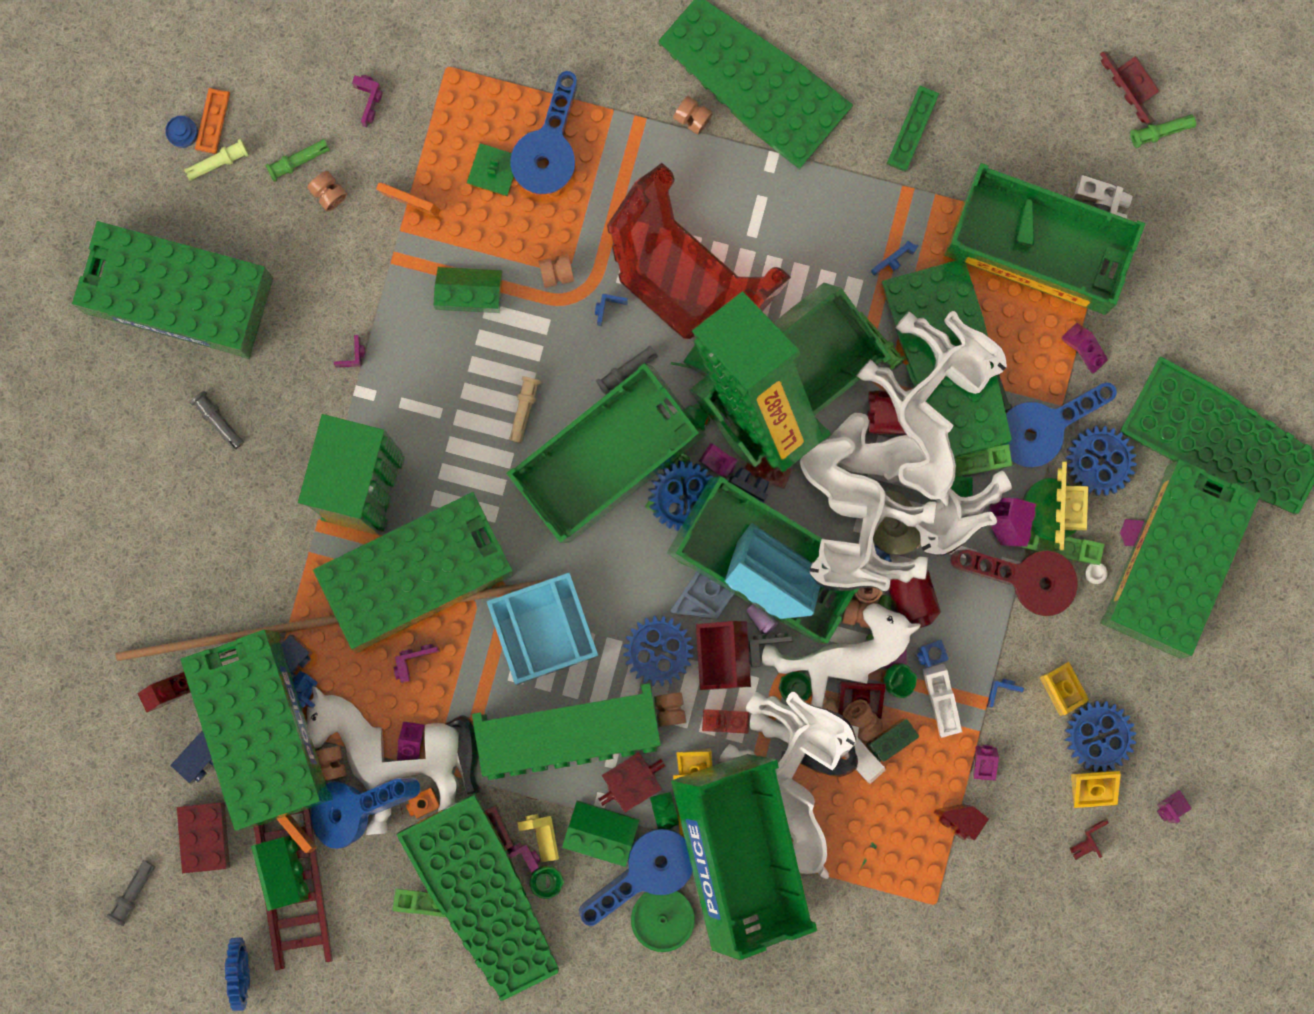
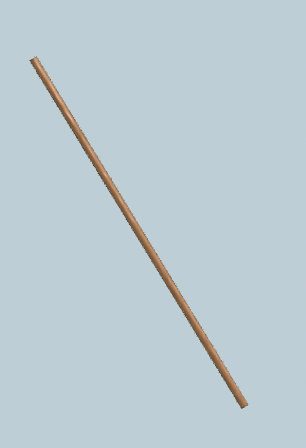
M546 579L485 589L460 602L506 595L546 581ZM335 615L117 652L115 656L117 661L233 642L238 638L264 629L285 633L337 624L338 621Z

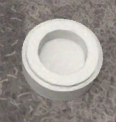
M1102 563L1100 565L1090 564L1085 570V577L1092 584L1104 582L1108 575L1107 569Z

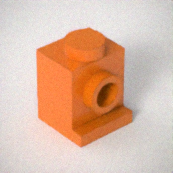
M433 787L419 793L415 798L408 800L409 803L406 804L410 816L415 815L416 819L440 807V802ZM420 800H424L426 802V806L424 808H420L418 806V802Z

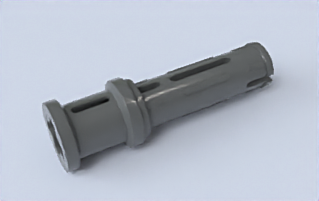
M648 346V348L618 369H611V373L601 380L598 378L596 382L602 392L607 395L637 371L642 364H648L657 358L658 355L651 346Z
M202 391L190 401V404L196 406L201 412L202 418L206 421L208 420L223 439L226 440L232 450L235 451L244 441L218 412L219 407L213 405L206 396L207 393Z
M145 860L142 861L123 895L117 897V903L112 912L107 914L106 917L124 926V920L129 911L134 909V901L155 868L154 865Z

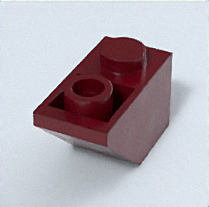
M182 672L150 684L137 694L146 713L191 692L185 673Z
M966 804L940 808L934 811V814L939 817L938 821L948 828L951 826L956 830L954 834L962 840L967 838L975 841L989 820L988 817L974 806Z

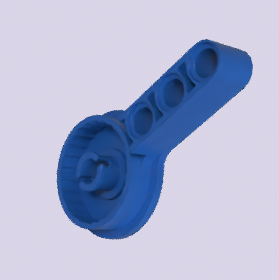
M564 71L559 74L543 127L523 136L516 143L511 154L510 162L514 178L524 189L535 194H551L562 189L569 182L574 172V152L568 141L563 137L578 85L576 76L571 71ZM565 79H571L573 84L570 87H565L562 85V82ZM559 99H565L567 104L564 107H558L556 102ZM553 119H558L561 121L559 127L553 128L550 126V122ZM546 158L549 165L546 168H539L537 166L538 162Z
M1111 383L1100 384L1057 409H1051L1046 405L1036 402L1022 403L1010 409L1006 416L1012 438L1011 442L1008 443L1010 445L1012 462L1023 467H1038L1050 462L1062 447L1065 428L1112 401L1117 394L1116 387ZM1105 387L1110 391L1108 399L1101 396V388ZM1083 398L1091 401L1090 409L1082 407L1081 401ZM1065 408L1072 411V418L1070 420H1066L1062 415ZM1027 429L1035 431L1036 434L1033 441H1028L1025 438V431Z
M398 778L364 793L343 782L328 783L326 786L328 792H331L333 800L312 807L311 819L314 832L318 839L327 847L333 849L345 848L364 834L368 824V815H375L418 796L420 793L419 781L415 778Z
M655 829L639 837L630 850L628 858L629 870L627 869L580 906L579 915L583 923L588 926L597 924L641 891L655 895H666L682 888L688 882L693 872L685 838L679 833L668 829ZM658 856H665L664 863L660 865L655 864V859ZM624 882L630 883V888L627 891L619 889L620 885ZM605 896L613 897L612 902L607 905L602 903V899ZM587 910H595L593 917L586 918L584 916Z

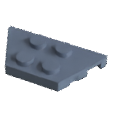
M696 572L670 612L718 619L734 593Z

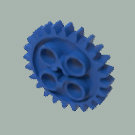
M1095 426L1093 433L1086 429V436L1079 433L1077 436L1080 441L1073 439L1071 442L1075 447L1067 449L1072 453V455L1065 457V459L1071 461L1067 468H1072L1073 470L1068 476L1075 475L1076 479L1073 481V484L1080 482V486H1088V494L1095 490L1096 496H1099L1101 491H1103L1105 496H1108L1109 489L1115 494L1117 493V487L1120 489L1125 488L1123 481L1126 483L1131 481L1127 475L1135 474L1130 467L1137 466V463L1131 462V459L1135 458L1136 454H1130L1129 452L1134 446L1127 447L1126 444L1129 438L1122 440V432L1117 436L1114 435L1115 428L1107 432V427L1104 426L1101 432H1099L1098 427ZM1095 441H1100L1103 444V451L1095 450ZM1085 449H1088L1094 456L1087 454ZM1112 454H1118L1120 456V464H1115L1112 462ZM1104 457L1105 459L1103 462L1105 464H1102L1100 466L1098 464L1099 460L1097 458ZM1082 458H1087L1091 462L1089 469L1081 465ZM1109 467L1117 470V473H1114ZM1100 471H1105L1108 474L1106 482L1100 480Z
M679 460L677 467L671 462V469L664 467L663 475L660 473L656 474L659 478L658 481L651 480L655 488L648 489L653 493V496L648 497V500L654 503L649 508L656 510L653 516L656 518L660 517L659 522L661 524L666 522V527L669 529L674 525V529L679 531L691 512V503L698 500L709 479L713 477L711 474L706 475L708 471L706 468L700 470L701 465L698 463L693 466L691 461H687L686 465H684V462ZM681 477H684L683 486L681 483ZM693 479H696V480H697V485H696V487L693 488V489H690V488H689V483H690V481L693 480ZM675 481V489L673 491H668L669 483ZM683 491H684L685 493H687V496H683V500H682V499H680V496L683 495ZM677 503L676 511L669 512L670 505Z
M654 616L653 622L645 618V625L637 622L639 629H630L634 634L633 637L626 636L630 644H624L623 647L629 649V652L624 653L623 656L630 657V660L625 664L633 665L629 672L637 671L636 679L643 676L644 684L650 679L652 680V686L656 684V681H659L662 687L664 680H667L671 685L672 677L680 680L678 673H687L683 668L684 665L691 666L687 658H693L694 655L688 653V650L693 649L694 646L687 645V642L692 638L684 637L688 630L680 631L681 623L674 626L673 618L668 623L665 622V616L661 618V621H658L657 617ZM656 631L659 634L658 641L654 643L649 642L646 637L648 632ZM672 639L679 643L678 650L674 652L669 651L666 646L667 642ZM644 642L655 648L661 645L662 651L676 656L677 659L672 660L662 654L656 657L653 650L641 646L640 643ZM639 652H649L650 660L646 663L640 662L638 660ZM663 659L670 662V669L665 672L658 668L659 661Z
M1095 701L1093 708L1090 703H1086L1087 710L1079 707V715L1076 713L1071 714L1075 720L1067 721L1072 727L1071 729H1065V732L1069 733L1070 737L1065 738L1064 741L1071 742V745L1066 749L1074 750L1071 758L1078 756L1077 764L1085 762L1084 769H1088L1092 765L1094 772H1097L1099 766L1102 772H1106L1107 766L1111 770H1115L1114 763L1122 766L1121 759L1129 760L1126 752H1134L1129 747L1130 744H1136V741L1131 739V736L1136 735V732L1130 731L1134 723H1127L1130 716H1122L1124 709L1115 711L1116 704L1108 708V702L1105 701L1102 707H1100L1099 701ZM1105 716L1109 717L1112 722L1108 729L1102 725V719ZM1084 724H1088L1091 727V733L1088 736L1083 735L1081 732ZM1113 729H1118L1117 733L1103 737V742L1095 740L1085 745L1082 744L1083 740L1098 736V731L1106 733ZM1113 737L1119 740L1117 749H1113L1110 746L1109 742ZM1093 744L1099 748V753L1095 757L1089 753V748Z
M237 937L229 940L228 958L225 960V980H227V996L230 1008H232V1011H243L246 1009L247 990L250 989V968L248 967V951L246 950L245 941H243L242 937Z

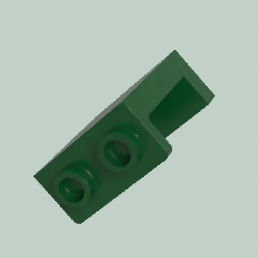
M902 719L866 745L879 762H884L918 739L919 735L908 719Z

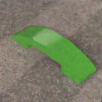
M1009 444L954 458L956 463L955 476L978 474L1013 466Z
M1031 530L1028 546L1020 548L1034 552L1053 551L1063 555L1068 560L1100 565L1105 544L1067 537L1064 542V550H1060V543L1043 539Z
M395 889L392 911L446 917L441 913L428 892Z

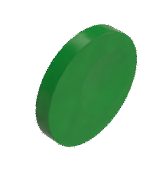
M1046 478L1036 482L1029 487L1023 497L1024 501L1036 504V514L1031 530L1037 536L1049 541H1055L1056 530H1060V522H1056V509H1061V502H1057V489H1061L1062 481H1057L1055 478ZM1065 530V538L1071 536L1077 530Z
M678 891L666 895H655L646 892L636 901L631 914V926L635 937L643 946L656 952H669L681 947L690 938L695 923L694 911L690 902Z

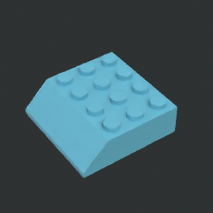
M751 523L737 541L725 582L731 589L741 592L748 600L765 608L769 614L775 615L780 619L812 616L820 590V585L815 582L810 574V567L813 563L755 524Z
M570 572L486 601L515 685L599 657Z

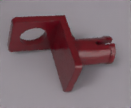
M1107 818L1086 829V840L1069 848L1075 860L1092 851L1096 852L1099 858L1103 857L1090 833L1109 824Z

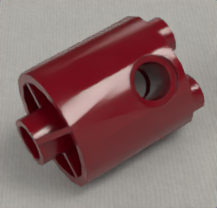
M883 390L869 391L868 404H870V411H867L869 433L906 434L898 421L894 404L888 392Z
M927 570L926 579L914 577L907 583L898 579L890 580L889 591L896 613L905 616L912 624H921L920 628L931 625L941 613L929 570Z

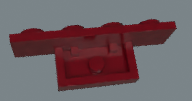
M1107 51L1101 52L1100 55L1103 59L1100 61L1106 70L1110 69L1114 74V77H1112L1113 81L1119 88L1122 87L1126 92L1124 97L1130 105L1134 104L1138 110L1136 115L1140 121L1147 124L1153 123L1154 120L1143 103L1159 93L1160 90L1138 57H1133L1118 68Z

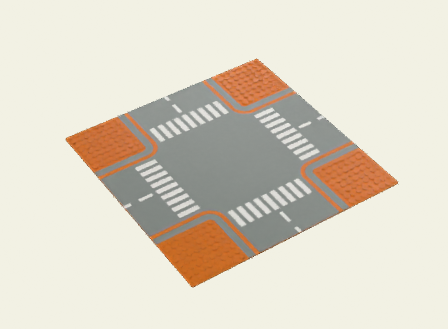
M447 67L444 71L410 194L434 203L441 211L438 217L409 205L406 206L365 351V358H363L346 419L384 429L403 452V456H405L402 469L398 468L395 486L390 488L391 502L385 516L388 519L385 532L381 531L379 536L321 521V516L319 515L289 623L334 615L313 569L474 492L513 571V577L487 589L543 579L549 580L570 572L599 657L515 685L486 602L500 596L456 603L358 653L351 650L339 623L286 632L284 641L289 635H295L313 652L310 656L311 661L303 669L300 667L295 674L298 675L299 671L306 673L318 682L316 687L324 695L339 696L351 702L372 727L382 728L384 757L397 761L398 739L403 721L423 725L431 723L445 724L458 716L465 715L473 722L472 714L479 712L482 715L487 714V719L492 720L643 694L641 685L644 684V677L641 676L639 679H636L638 672H629L633 665L625 664L630 660V657L623 656L624 653L629 652V649L623 647L624 644H630L626 636L633 637L634 634L630 629L638 630L637 622L645 625V618L653 622L654 616L657 617L658 621H661V618L665 616V622L667 623L673 618L674 626L681 623L680 631L688 630L684 637L692 638L687 642V645L694 646L693 649L688 650V653L694 655L693 658H687L691 666L684 665L683 668L687 673L679 672L680 680L672 677L671 685L667 680H664L662 687L659 681H656V684L652 686V680L650 679L646 684L650 683L657 726V714L660 711L656 709L654 696L682 692L684 704L681 706V709L685 711L686 723L658 726L661 746L656 747L657 752L644 754L643 750H637L635 754L639 752L644 761L649 765L662 759L663 762L656 767L663 763L666 767L655 773L656 780L662 790L651 797L671 792L677 813V805L671 783L673 775L679 774L676 752L710 748L712 751V766L720 764L718 763L719 758L729 744L735 746L739 751L750 749L756 756L777 759L778 763L781 759V752L788 748V744L779 738L768 739L764 737L763 732L751 730L750 719L752 713L746 711V706L756 692L761 693L766 698L775 696L781 703L788 705L786 700L782 698L779 690L780 679L787 674L779 673L774 666L768 667L762 664V654L766 644L759 645L761 666L751 667L750 663L751 687L700 690L696 624L747 621L749 645V640H753V636L766 635L758 630L746 612L752 604L734 594L718 619L670 612L697 571L679 563L677 559L667 554L679 531L674 529V525L669 529L666 527V522L661 524L659 522L660 517H654V512L644 507L648 502V497L652 495V492L648 489L655 488L651 480L658 481L657 475L572 542L559 543L506 473L518 466L605 396L596 382L598 378L601 380L611 373V369H618L648 348V346H651L658 355L648 365L655 368L683 407L686 409L690 405H700L689 389L701 381L704 376L692 368L671 365V362L685 364L683 362L695 345L693 342L695 336L692 330L742 291L772 322H775L822 283L825 282L840 287L847 294L859 313L863 312L888 342H893L894 348L901 356H905L881 282L956 261L944 256L964 201L807 161L799 170L777 152L705 133L697 135L686 128L575 99L573 100L563 137L572 147L575 157V168L569 182L562 189L554 193L535 194L524 189L513 178L508 196H504L467 184L479 144L512 153L514 146L523 136L543 127L553 94L461 69ZM559 99L556 102L558 107H564L567 104L565 99ZM553 119L550 122V126L553 128L559 127L561 121L558 119ZM544 158L538 162L537 166L539 168H546L549 162ZM907 241L916 246L917 244L919 245L913 255L906 252L897 259L901 264L897 270L893 271L888 265L876 275L872 274L871 271L875 266L903 247ZM568 254L574 282L562 284L559 281L556 286L545 288L539 261L549 258L555 261L557 256ZM966 264L984 317L987 335L1002 348L1006 358L1007 367L999 375L1009 404L1015 407L1026 402H1036L1046 405L1051 409L1063 406L1077 350L1064 343L1061 337L1076 323L1083 326L1087 308ZM438 267L502 270L500 313L435 310L433 305L434 288ZM602 294L628 298V305L606 302L602 326L597 325L598 315H595V308L597 302L601 303ZM907 359L892 371L894 378L904 391L914 388L906 369V365H908ZM881 362L877 365L878 367L890 369V365L887 362ZM522 376L540 380L541 384L537 387L536 402L532 404L523 442L517 443L510 441L509 437L519 403L517 395L520 394L523 385ZM860 379L817 413L815 417L832 435L851 414L862 413L867 416V411H870V404H868L869 391L886 390L876 382ZM668 398L664 400L666 405L673 406ZM720 412V414L724 418L725 423L728 426L731 425L729 421L726 419V417L723 415V413ZM711 418L709 425L704 431L706 436L684 452L685 455L691 458L690 461L693 466L698 463L701 465L700 470L702 468L708 470L706 475L711 474L713 477H718L719 475L699 462L709 444L716 445L726 454L737 459L734 471L725 478L726 480H729L730 476H734L739 468L742 467L751 472L746 482L749 485L753 486L758 477L769 482L766 491L768 496L764 500V504L822 539L859 544L863 519H856L836 513L829 505L828 496L805 477L800 465L801 459L783 473L778 467L774 469L765 456L760 459L762 462L754 467L736 454ZM868 426L865 434V443H883L894 437L907 434L869 433ZM1027 429L1025 431V438L1028 441H1033L1036 434L1035 431ZM1012 462L1013 466L961 477H973L974 496L981 493L992 482L993 475L1002 470L1007 475L1012 489L1002 493V498L1023 500L1029 487L1044 479L1048 463L1038 467H1023ZM846 470L851 474L862 475L876 480L885 492L901 493L913 507L922 506L929 501L936 502L935 499H929L916 489L903 485L900 481L889 483L882 475L861 474ZM681 477L682 486L684 477ZM693 479V480L690 481V483H689V488H690V489H693V488L696 487V485H697V480H696V479ZM674 481V483L672 484V486H671V488H670L669 491H673V490L675 489V487H676V482H675V481ZM683 491V495L680 496V499H682V500H683V496H687V493H685L684 491ZM693 501V502L691 503V505H690V509H691V510H692V508L694 507L696 501ZM677 503L670 505L669 512L676 511ZM987 506L982 513L988 512L989 506ZM991 526L980 528L962 546L955 550H971L1015 564L1021 563L1024 560L1026 549L1020 547L1001 546ZM484 528L479 529L485 544H490L491 542ZM476 532L471 533L478 548H482L483 546ZM920 545L914 551L903 555L890 554V559H892V563L911 562L918 557H928L927 570L930 573L941 613L931 625L919 628L910 635V641L907 645V665L917 675L916 687L907 698H897L885 689L882 718L879 719L882 723V730L878 734L879 736L900 720L908 719L919 735V738L888 760L881 761L880 763L886 770L871 784L857 770L842 777H835L817 773L802 764H799L792 780L805 787L814 797L813 814L826 840L827 858L824 867L828 871L829 877L934 905L939 897L955 832L951 826L948 828L942 825L934 811L940 808L961 805L963 802L975 747L977 746L1015 596V589L1012 584L1008 585L954 568L950 561L951 555L954 552L943 556L931 555L924 552ZM962 554L960 557V562L962 563V565H965L967 559L966 556ZM984 560L980 563L982 571L986 569V562ZM1004 566L1000 569L1002 577L1006 575V568ZM823 589L817 602L822 603L829 591L828 589ZM889 590L886 593L882 592V595L891 597ZM832 592L825 607L829 608L837 593ZM892 603L890 611L896 612L894 604ZM775 619L778 625L766 635V639L775 638V634L788 633V637L793 636V642L773 643L771 645L776 646L779 653L784 656L797 658L814 653L826 645L867 641L866 636L871 633V629L862 628L859 623H856L854 626L842 624L841 620L828 644L812 641ZM650 631L646 636L647 640L651 643L657 642L659 634L656 631ZM674 639L669 640L666 645L667 649L672 652L678 650V641ZM938 640H942L948 660L936 665L944 664L948 671L962 729L960 733L942 738L939 735L932 703L923 674L925 666L924 664L920 665L917 657L919 647ZM640 643L641 646L653 650L656 657L662 654L672 660L677 659L676 656L662 651L661 645L655 648L647 643ZM429 644L439 647L440 652L407 660L411 678L410 682L401 683L400 679L396 680L393 667L397 666L395 657L400 656V651L412 649L413 652L421 651V646ZM932 647L929 650V657L933 660L939 659L941 657V650L937 647ZM639 652L638 660L640 662L646 663L650 660L649 652ZM665 659L660 660L658 663L659 670L663 672L670 669V662ZM880 667L869 673L867 683L884 684L883 678L887 669ZM807 670L795 671V672L805 673V674L811 679L810 674H809V671H807ZM828 677L825 697L826 699H834L838 707L839 683L854 681ZM313 692L309 697L310 701L314 698ZM812 696L805 702L811 704ZM308 706L302 708L305 721L307 720ZM768 715V717H769L770 719H772V720H774V721H776V722H778V723H780V724H783V723H782L780 720H778L777 718ZM454 727L458 732H460L459 727ZM425 731L420 746L419 759H426ZM338 732L330 735L325 741L345 747ZM871 740L861 742L867 747L866 744L869 743ZM621 753L614 754L613 759L599 761V757L591 758L592 763L577 765V762L573 761L570 762V767L555 769L554 765H550L548 770L532 772V769H526L527 774L510 776L509 772L505 773V778L488 780L487 776H482L478 757L475 778L478 783L571 808L575 807L578 800L640 819L638 826L653 830L658 829L650 797L627 812H624L620 804L614 799L604 806L601 805V802L608 798L602 801L598 800V798L609 792L608 785L602 775L632 756L621 757ZM455 766L452 774L462 778L459 769ZM679 825L668 829L680 834ZM872 842L877 845L876 849L870 847ZM864 859H867L866 863H865V864L863 865V867L861 868V866H862V864H863V862H864Z

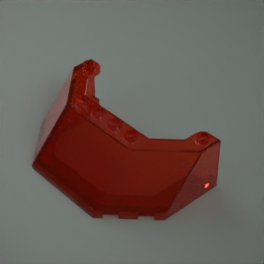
M661 163L634 183L607 224L608 233L612 234L614 243L612 246L614 259L619 264L620 273L618 276L620 282L683 339L695 337L692 332L693 329L742 291L763 311L782 291L791 276L779 267L771 268L764 277L737 276L675 221L668 192L675 179L672 171Z

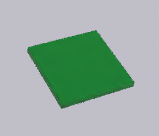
M480 143L467 184L508 196L514 178L510 162L512 153Z

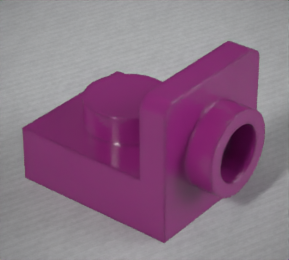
M991 745L976 746L974 779L996 781L999 761L997 748Z

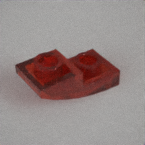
M765 457L760 459L762 462L756 467L746 462L744 469L750 471L751 476L755 478L761 477L770 484L785 489L793 470L789 467L782 473L778 467L774 469Z
M703 709L702 731L748 734L750 712Z

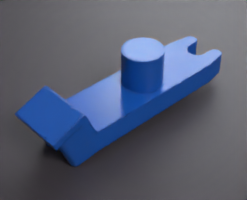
M907 241L903 247L875 266L871 271L872 274L876 275L888 265L893 271L897 270L901 266L897 259L906 252L913 255L919 245L917 244L916 246Z

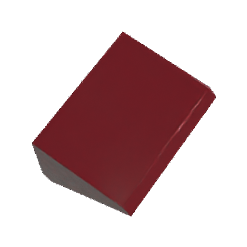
M840 682L838 714L843 716L845 708L852 702L865 700L873 710V713L881 719L886 685Z

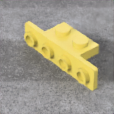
M1062 462V468H1058L1057 481H1062L1061 489H1057V502H1061V509H1056V522H1060V530H1056L1055 543H1060V550H1064L1065 530H1087L1088 486H1066L1067 462Z

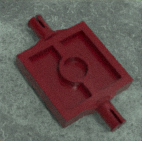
M638 752L603 774L602 777L608 785L609 792L598 798L599 801L608 798L601 802V805L604 806L614 799L620 804L623 811L627 812L662 790L655 776L657 771L666 767L664 763L656 767L663 762L662 759L649 765Z

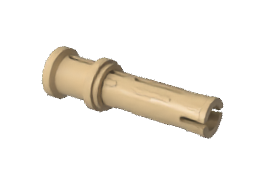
M522 376L523 385L520 394L517 395L519 403L509 437L510 441L517 443L523 442L532 404L536 402L537 387L541 384L540 380Z

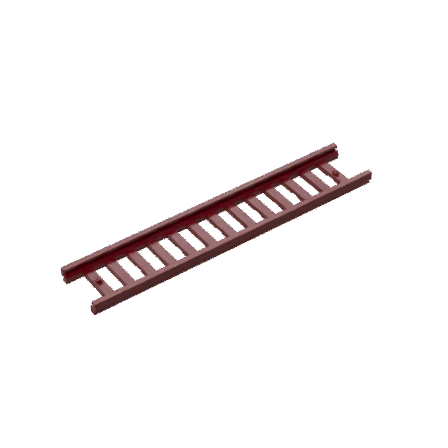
M310 808L294 813H303L305 826L301 828L315 843ZM264 824L254 827L256 844L290 836L285 829L265 832ZM302 849L297 850L298 859L310 858L311 870L303 871L302 875L304 880L313 879L314 892H309L308 894L309 899L298 903L316 901L318 913L278 920L277 909L267 911L266 907L275 971L285 968L284 950L323 944L325 962L333 961L316 849L311 853H305ZM313 923L320 924L321 935L281 941V928Z

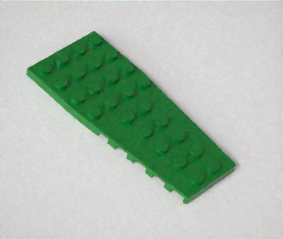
M693 0L659 39L658 45L660 47L663 46L675 61L678 60L690 75L693 74L706 90L709 89L716 96V99L721 104L724 103L738 120L799 170L853 107L852 103L804 65L706 0Z
M956 260L881 282L895 327L909 311L916 318L926 319L932 327L946 333L952 345L959 346L962 345L961 341L944 322L947 315L951 311H955L963 324L988 337L984 317L966 262ZM896 329L901 347L918 385L934 371L936 364L934 352L921 337L911 333H901ZM997 375L991 377L981 392L976 394L962 389L945 376L925 401L954 425L948 433L950 448L954 458L1008 444L1012 440Z
M1160 356L1119 432L1174 462L1178 459L1205 470L1206 473L1228 483H1235L1260 494V500L1292 514H1298L1314 485V450L1308 444H1303L1294 438V435L1289 432L1286 433L1277 427L1275 423L1258 415V412L1252 408H1247L1240 403L1241 401L1214 384Z
M475 793L397 832L396 835L429 895L441 913L447 917L451 928L455 933L457 932L463 941V946L466 950H469L475 959V964L478 968H481L487 977V982L490 986H493L499 995L500 1001L558 974L559 967L508 852Z

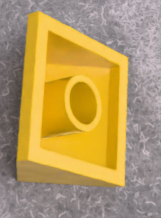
M1070 662L1039 677L1059 716L1066 715L1089 701Z
M1120 771L1071 774L1074 808L1118 805Z

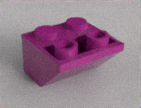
M1002 498L998 503L990 504L988 512H992L997 519V523L990 526L1001 546H1028L1031 538L1032 522L1036 514L1035 503L1017 498Z

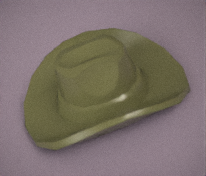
M885 492L896 503L913 507L901 493ZM885 517L874 533L873 541L887 554L903 555L914 551L921 544V536L916 527L907 526L897 519Z

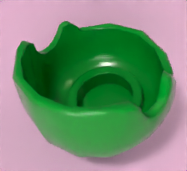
M903 663L893 664L887 669L883 678L886 685L885 689L897 698H907L916 687L917 675L910 670L908 665Z
M795 671L782 676L779 684L782 698L787 700L789 694L796 691L803 701H807L812 696L811 679L805 673Z
M547 865L540 866L534 870L529 880L531 891L541 899H550L558 895L564 884L561 872L553 866ZM546 876L550 879L548 888H546Z

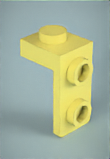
M538 814L525 816L526 821L517 822L519 831L535 828L541 862L559 859L551 816L539 818Z

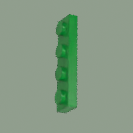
M919 86L889 156L887 165L904 172L907 171L939 93Z

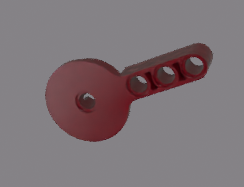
M957 550L951 555V564L958 570L1008 585L1012 584L1020 603L1028 611L1036 615L1053 616L1063 612L1071 605L1077 593L1078 581L1075 569L1067 558L1057 552H1035L1018 564L971 550ZM962 554H964L967 559L965 565H962V563L960 562V557ZM982 560L986 562L985 571H982L980 567ZM1002 566L1006 568V575L1004 577L1000 573ZM1042 578H1044L1046 584H1049L1044 589L1040 586Z

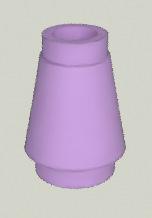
M751 605L746 611L761 633L764 632L767 635L778 625L775 617L754 605Z

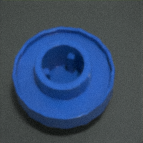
M176 116L167 123L165 134L173 146L186 148L196 141L198 129L189 117Z

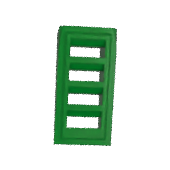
M1028 199L1023 204L1014 243L1030 248L1034 245L1033 203L1032 200Z

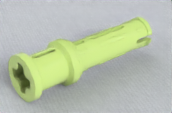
M240 138L237 143L227 148L222 147L219 153L185 168L184 171L187 173L188 179L193 181V179L224 164L231 165L233 161L243 156L248 157L249 153Z

